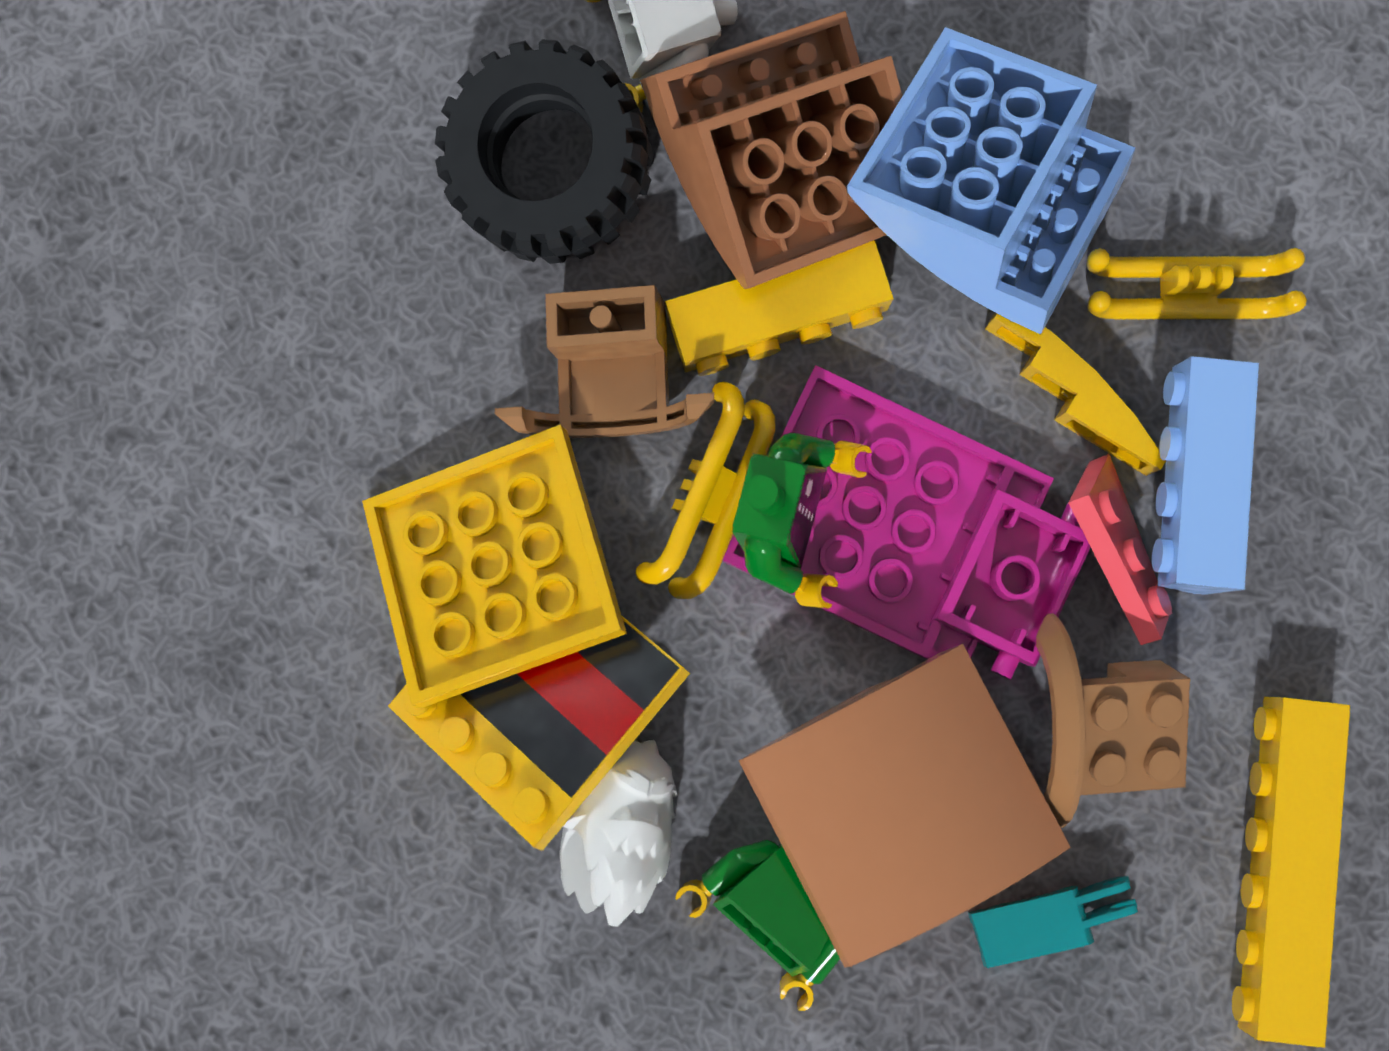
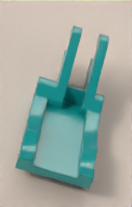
M1114 877L1080 890L1078 886H1068L1040 896L968 912L984 967L991 968L1092 944L1094 938L1090 927L1132 915L1138 912V906L1135 899H1126L1101 906L1086 913L1083 904L1130 889L1129 877Z

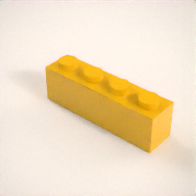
M875 240L749 289H744L736 279L667 300L665 303L666 314L685 373L697 369L699 376H705L728 368V359L748 354L750 360H758L774 355L781 350L780 343L800 338L802 345L821 341L832 335L831 328L851 322L853 329L875 324L883 319L882 312L889 309L894 298Z

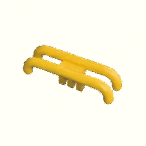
M1291 248L1282 253L1267 256L1118 257L1110 256L1105 249H1094L1088 255L1086 262L1087 269L1097 276L1110 278H1160L1161 298H1111L1107 292L1097 291L1088 300V311L1098 318L1117 320L1269 319L1292 315L1301 311L1306 306L1307 298L1301 291L1295 290L1284 295L1268 298H1217V296L1231 287L1234 278L1270 277L1295 271L1305 262V254L1301 249Z
M724 381L716 383L712 388L714 399L723 404L722 413L702 461L692 459L688 470L695 474L694 480L684 479L681 484L680 490L688 493L686 499L675 498L671 509L679 512V516L665 549L655 562H642L635 571L636 578L644 584L657 585L668 580L678 570L684 560L700 520L714 524L694 571L686 578L675 577L669 582V593L677 599H693L697 597L714 580L733 537V522L750 459L753 453L767 455L776 430V418L768 404L753 399L747 401L744 405V398L740 389ZM744 415L747 419L754 421V429L735 473L723 465Z

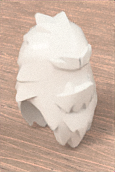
M634 740L563 826L560 864L564 891L568 896L575 892L578 904L585 914L594 911L604 903L609 926L618 927L634 909L635 913H643L656 884L660 883L667 874L671 854L672 819L676 818L673 811V797L677 796L671 767L659 755L655 740L641 743Z

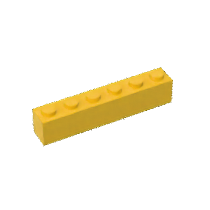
M1264 696L1263 707H1259L1255 714L1254 734L1260 740L1259 762H1255L1252 765L1249 777L1250 790L1253 795H1256L1254 818L1251 817L1248 820L1245 829V843L1247 849L1251 851L1250 873H1246L1241 882V901L1244 907H1247L1245 930H1240L1236 941V954L1238 961L1242 964L1241 986H1236L1233 991L1232 1013L1235 1020L1238 1021V1028L1256 1040L1325 1048L1350 705Z

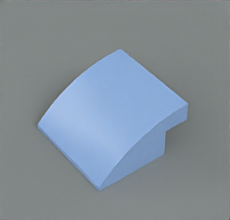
M945 27L848 183L847 193L887 236L941 280L1002 317L1041 335L1123 183L1136 147L1085 128L1097 84Z

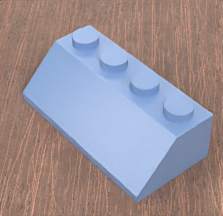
M1191 356L1173 366L1172 371L1166 376L1163 399L1166 405H1170L1168 427H1165L1162 432L1159 445L1160 457L1162 460H1166L1165 482L1159 485L1156 494V512L1158 516H1162L1161 538L1155 541L1152 551V567L1155 572H1158L1157 586L1203 595L1245 590L1259 363Z

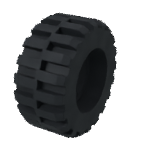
M542 39L539 42L538 50H532L526 40L510 44L509 55L500 58L493 51L480 59L485 67L475 76L468 70L457 81L463 88L457 99L451 96L447 97L441 110L449 119L447 127L438 126L435 136V145L444 152V156H439L435 160L438 177L448 184L444 193L451 206L462 214L461 219L474 231L504 252L509 251L516 257L534 262L537 257L542 258L549 264L565 263L566 255L575 254L579 259L595 254L593 244L603 239L607 245H610L621 236L615 228L623 219L632 223L639 213L640 209L635 203L639 194H648L651 178L646 172L647 166L653 164V147L647 139V134L650 131L643 114L625 83L620 81L616 72L605 61H595L588 50L573 44L567 52L558 40ZM567 110L579 114L587 122L593 135L591 156L581 177L565 192L549 199L527 201L513 195L503 182L501 165L504 148L515 129L526 119L544 111Z

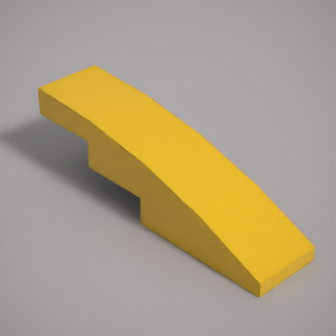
M997 313L993 314L985 330L1030 356L1019 375L1065 402L1054 419L1056 422L1145 476L1162 469L1166 460L1161 459L1159 449L1132 410L1092 366L1046 327L1040 335Z

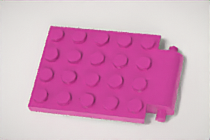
M815 365L781 437L789 433H799L831 440L834 444L838 441L866 445L872 450V453L861 451L856 456V470L867 472V475L862 478L837 473L830 466L825 467L827 472L801 567L803 574L831 575L838 582V587L822 586L821 596L825 602L832 604V607L820 609L926 660L960 644L964 645L971 658L977 644L980 643L999 652L991 671L1004 678L1012 679L1019 662L1036 667L1041 656L1036 647V636L1047 614L1054 613L1059 617L1091 548L1069 503L1061 518L1040 509L1054 478ZM733 535L722 562L751 575L745 566L744 551Z

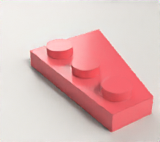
M1107 454L1089 462L1068 503L1140 645L1162 639L1169 616L1172 614V605L1165 588L1157 586L1156 575L1110 454Z

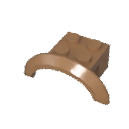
M655 285L545 294L547 348L558 359L559 414L532 411L521 406L495 408V415L515 431L529 435L537 434L560 424L567 430L569 438L640 435L678 429L694 423L714 404V393L688 394L683 401L669 406L666 306Z
M1054 613L1047 614L1036 636V647L1042 657L1048 678L1052 707L1053 742L1051 768L1043 796L1060 828H1064L1072 820L1079 804L1080 795L1184 788L1186 786L1190 678L1161 660L1107 663V677L1081 679L1077 657L1066 628Z

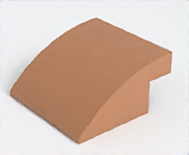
M846 11L640 80L652 117L678 179L715 248L744 289H749L886 236L847 193V185L902 98V92L892 56L860 64Z
M963 644L940 652L897 677L864 689L738 760L844 967H851L941 925L1010 887L1071 848Z

